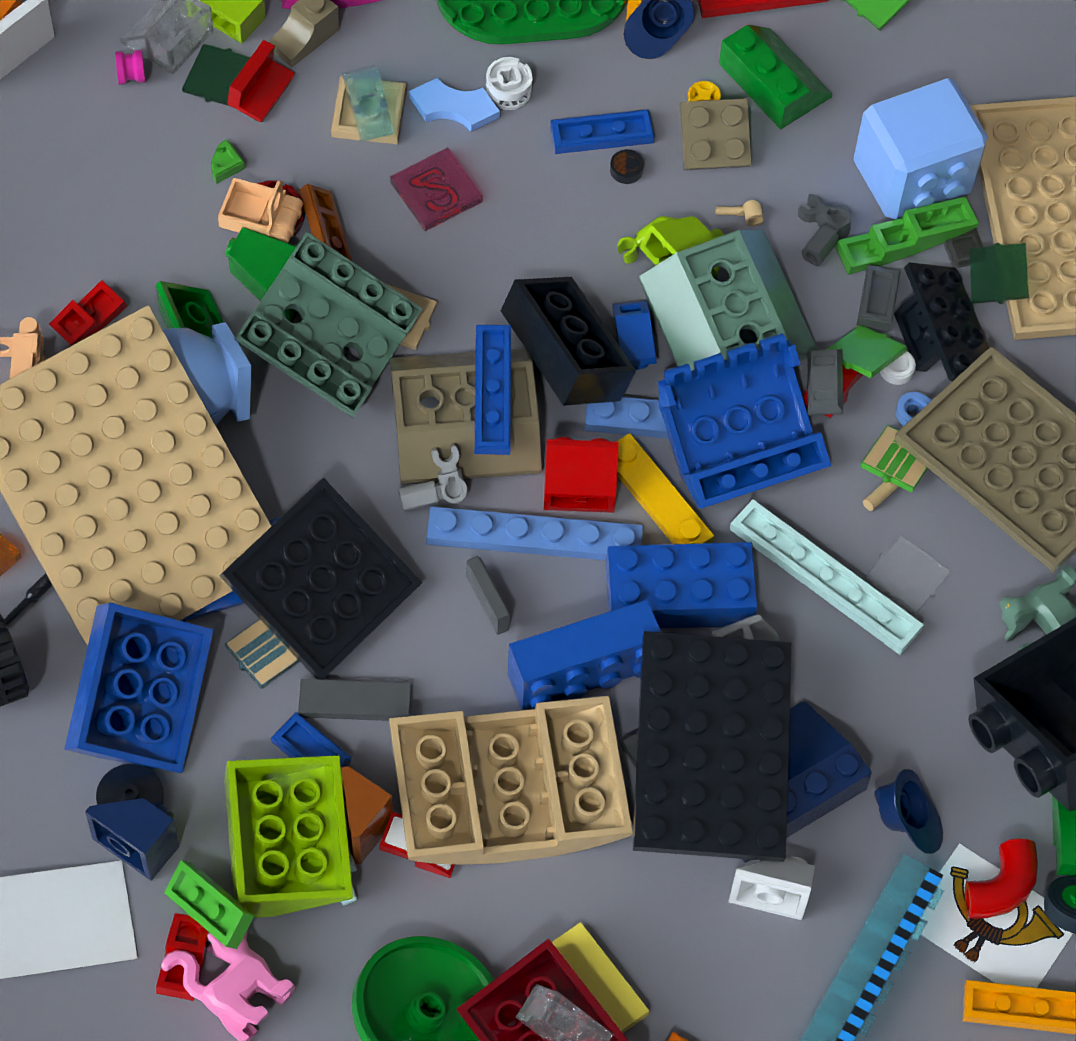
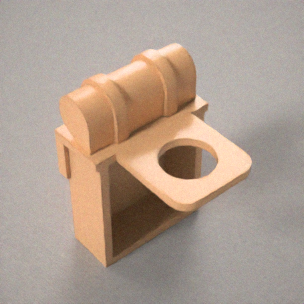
M233 178L218 214L219 227L235 232H240L241 228L244 227L289 243L290 238L294 235L296 222L301 217L304 203L299 198L286 195V190H283L282 181L280 180L277 181L275 188H270Z
M24 318L20 322L19 333H13V337H0V344L9 347L7 350H0V357H11L10 379L45 361L43 352L44 338L41 335V328L34 318Z

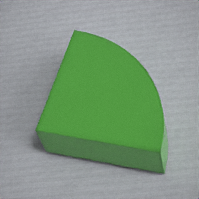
M225 139L216 147V152L211 161V171L213 179L217 184L245 169V163L228 139Z

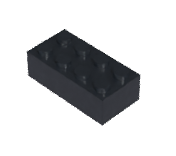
M572 277L515 279L500 311L563 406L621 401L636 369Z

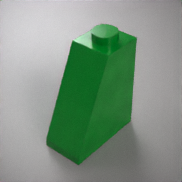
M242 227L237 238H231L225 255L229 260L230 273L261 301L296 246ZM294 309L285 310L286 319L293 323L298 311Z

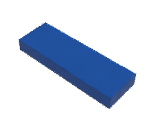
M649 109L550 120L555 154L654 143Z

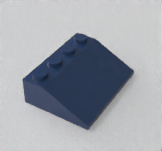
M805 701L790 709L786 838L867 790L872 775L871 770L851 743ZM742 859V860L746 863V862L750 861L751 859Z

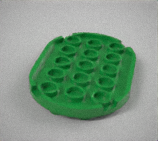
M436 0L443 17L454 29L471 39L486 44H516L590 36L605 29L614 22L627 3V0Z

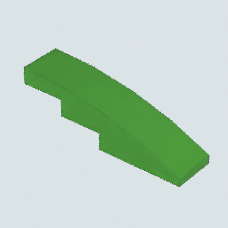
M965 196L905 210L902 218L872 225L869 233L838 240L835 249L847 274L850 275L865 271L867 264L879 267L945 243L977 228L979 222Z

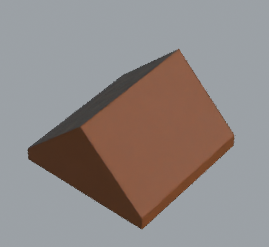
M346 766L341 767L351 849L355 864H362L383 837L392 813V795L351 767Z

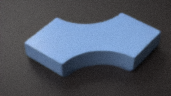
M435 78L409 91V99L426 122L437 119H449L463 124L472 132L500 118V110L483 87L472 91H460L446 86L438 78Z

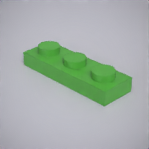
M180 860L164 892L223 945L229 948L238 949L255 916L193 863Z

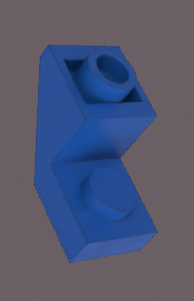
M637 301L612 304L618 345L636 370L644 369L650 364H657L647 302Z

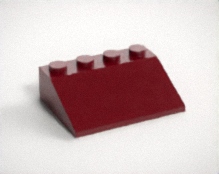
M549 938L456 1009L480 1041H628Z

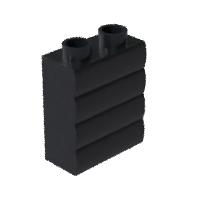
M1076 617L974 677L977 711L970 714L968 718L973 735L987 752L994 753L1004 748L1015 758V772L1024 788L1032 796L1040 798L1050 792L1068 811L1076 809Z

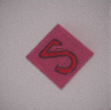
M448 147L390 176V183L424 231L483 202V195Z

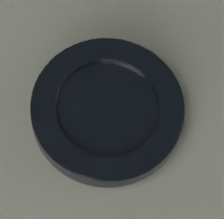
M123 764L111 769L103 776L96 791L97 805L141 798L146 799L153 805L157 802L162 805L164 803V790L159 777L148 767L138 764Z

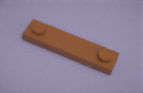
M310 184L304 185L299 191L312 235L352 261L332 192Z

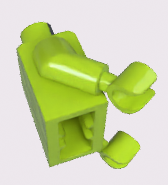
M659 216L636 232L637 237L634 239L631 237L621 238L617 248L619 254L627 249H631L623 256L624 262L627 264L637 260L639 256L638 248L640 247L647 257L657 265L677 252L721 237L724 234L717 228L708 230L698 218L693 216L684 218ZM715 267L711 271L715 280L720 267Z

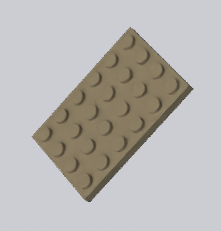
M991 346L895 434V441L1055 573L1076 553V414Z

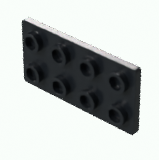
M909 262L904 269L914 295L894 313L907 349L915 360L916 371L927 372L941 359L948 379L953 382L989 349L985 333L981 329L974 312V306L968 297L962 277L956 268Z

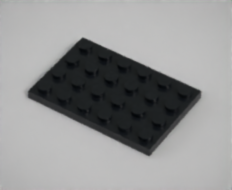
M643 632L633 851L784 862L786 858L792 642Z

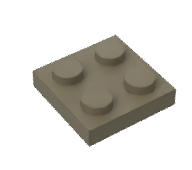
M747 99L680 102L683 170L751 166Z

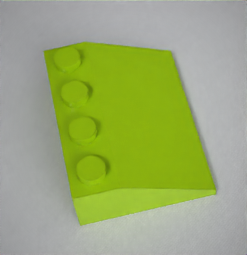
M319 756L227 761L224 784L233 898L255 915L254 918L275 917L352 899L353 890L340 757Z

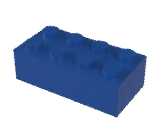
M752 542L608 546L606 579L609 612L648 600L660 629L724 627L756 614L757 599Z
M648 600L510 643L507 675L521 710L535 709L536 703L558 701L564 698L568 700L577 699L585 695L589 690L598 687L603 689L611 688L619 684L621 680L632 676L640 678L643 632H661Z

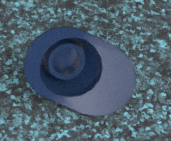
M643 0L625 23L623 35L626 46L633 54L640 58L653 59L665 54L688 30L693 22L694 8L692 1Z
M902 770L894 782L878 787L875 790L874 795L879 806L880 816L888 829L906 832L914 845L924 853L933 854L940 849L943 842L941 819L926 794L918 775L913 770Z

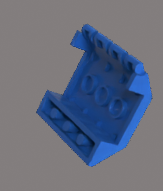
M783 333L759 340L758 350L754 343L728 350L726 360H724L721 353L694 361V370L692 371L688 363L665 370L664 380L658 381L659 408L681 478L699 509L831 466L822 433H813L793 368L801 365L795 344L792 345L789 340H786Z

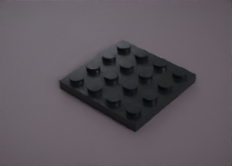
M322 478L219 575L316 679L321 680L334 670L423 583L325 478Z

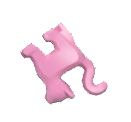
M247 931L238 949L226 947L211 933L207 935L212 943L207 947L208 952L231 964L208 985L199 982L200 966L193 954L186 950H174L168 953L161 963L163 971H168L178 964L184 967L183 986L191 996L201 1000L220 1019L226 1030L238 1041H250L258 1033V1030L252 1024L258 1025L269 1016L268 1011L263 1006L254 1007L249 1003L257 992L283 1005L295 991V986L288 979L280 981L276 979L264 958L249 948Z

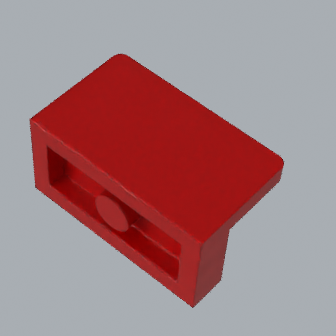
M264 39L230 85L227 102L229 106L258 122L264 121L294 78L293 71L273 61L275 45Z

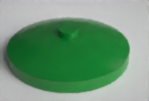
M412 936L395 940L374 953L358 975L352 994V1014L356 1030L361 1041H480L456 1009L494 979L477 958L452 942L428 936Z

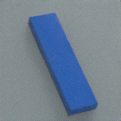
M476 325L474 454L510 455L511 325Z

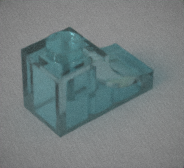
M371 65L342 72L349 105L352 109L360 141L363 142L394 134L379 68Z

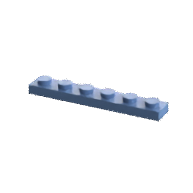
M430 507L426 545L606 560L608 546L641 545L643 525Z

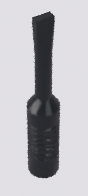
M46 573L26 592L25 599L4 619L6 625L13 621L31 602H37L53 586Z

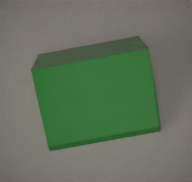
M159 281L156 284L159 310L167 329L189 328L212 338V325L224 323L209 290L165 281Z

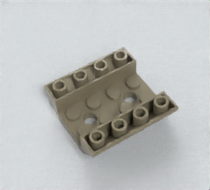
M525 348L511 349L510 455L474 454L476 352L389 358L401 484L439 481L437 473L441 471V468L432 459V448H437L439 458L445 460L451 456L450 444L453 443L459 451V460L456 467L461 468L463 479L542 473L540 428L531 356ZM426 397H434L440 403L434 408H426L420 402Z

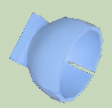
M226 322L212 325V338L189 328L162 329L215 426L228 411L232 413L236 422L250 419L251 364L238 342L234 340L235 337Z

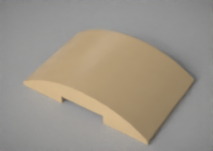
M609 696L536 703L535 709L465 717L463 711L389 718L408 860L456 865L506 863L577 852L618 841L633 834Z

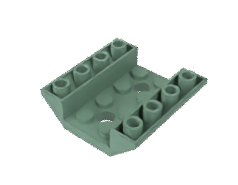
M737 230L675 253L638 277L677 366L688 363L692 371L694 370V361L721 353L724 360H726L728 350L746 345L739 336V332L742 329H750L755 332L757 342L754 344L757 350L759 349V340L781 333L784 334L786 340H789L792 345L795 344L800 361L807 359V351L818 350L764 230ZM715 267L726 269L729 273V280L726 282L715 280L711 274L712 269Z
M306 232L234 340L353 418L372 390V386L390 360L389 358L392 357L399 344L405 338L423 308ZM287 309L298 311L301 315V322L292 323L288 321L284 311ZM346 347L354 348L359 354V361L351 362L347 360L343 355V349Z

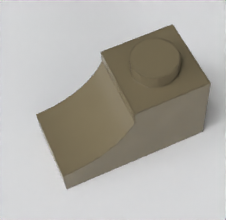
M298 0L291 6V13L282 28L268 41L275 45L274 53L291 68L339 31L338 6L331 0Z

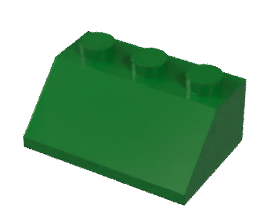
M746 25L722 40L719 58L720 66L780 130L832 98V93L770 28Z

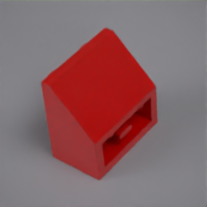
M570 437L547 439L543 510L614 513L619 442L609 441L604 438H596L591 441L574 440Z

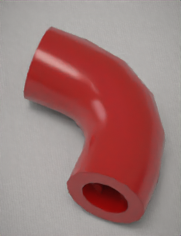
M1022 838L1005 841L998 847L1001 863L999 874L989 880L966 881L965 908L968 919H983L1008 914L1027 900L1037 883L1038 859L1034 841Z

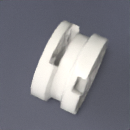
M503 57L495 60L488 67L486 73V92L497 108L515 110L524 106L530 100L532 93V71L527 64L524 65L519 62L518 58ZM511 101H516L517 105H513Z

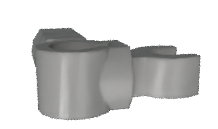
M454 443L450 444L451 456L445 460L439 458L437 448H432V459L441 468V471L437 473L439 483L434 484L433 481L398 489L404 512L439 504L438 500L441 499L451 503H458L466 497L467 485L463 479L461 468L456 467L459 460V451Z

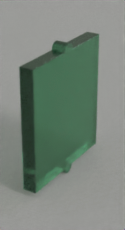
M203 43L182 87V92L204 98L205 102L214 101L229 106L227 102L230 85L250 57L234 53L230 48L224 50Z
M995 243L994 246L969 249L972 304L987 302L1003 304L1007 300L1029 298L1026 243L1009 245Z

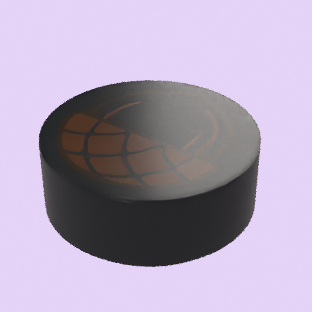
M625 149L616 152L612 156L610 173L616 181L623 184H631L642 177L644 161L639 153Z

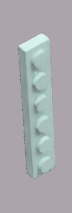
M752 499L731 522L730 530L744 541L752 542V546L899 655L906 650L922 631L923 623Z

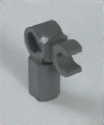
M809 194L807 205L814 209H806L800 206L798 208V217L804 222H817L820 228L803 248L802 256L805 261L818 267L836 246L837 241L849 235L851 230V213L848 209L841 206L833 207L829 204L826 206L820 197Z

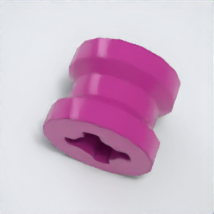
M137 49L130 54H125L123 51H115L118 84L123 85L130 80L145 83L142 49Z

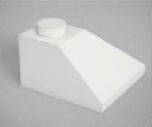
M789 856L785 858L784 862L762 861L737 868L729 903L802 920L812 887L815 866L807 864L802 858Z

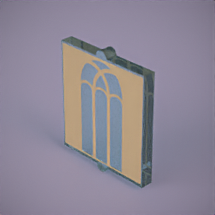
M260 619L225 643L226 649L239 663L240 671H246L260 689L266 687L300 662Z

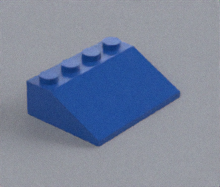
M113 603L98 605L95 611L64 750L181 774L183 772L214 629Z

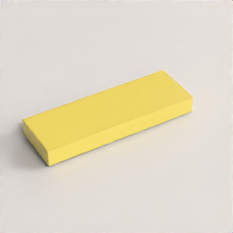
M581 922L552 941L622 1033L649 1015V1009Z

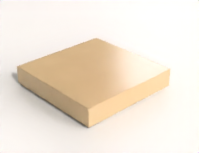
M340 76L331 137L398 144L406 83Z

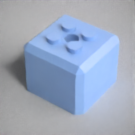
M946 78L875 103L865 110L862 116L853 160L884 215L896 220L903 217L905 210L956 199L971 193L988 136L955 80Z

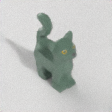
M1069 564L1056 575L1055 581L1036 586L1026 596H1006L1000 601L1002 621L1008 629L1005 635L1006 641H1010L1023 631L1031 620H1035L1044 633L1048 634L1076 617V606L1066 598L1076 582V572ZM1031 643L1023 644L1017 650V652L1025 648L1026 646L1030 645Z

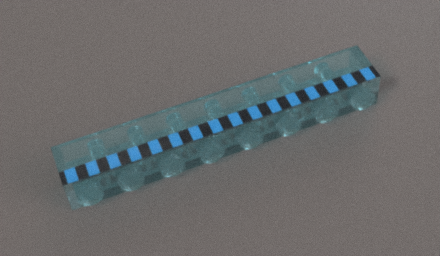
M905 854L902 855L800 1041H856L859 1033L865 1037L867 1036L877 1017L871 1013L876 1002L885 1003L894 985L888 981L894 970L901 973L911 952L905 950L910 939L918 942L928 923L922 917L927 908L935 910L945 890L939 888L944 876L943 874Z

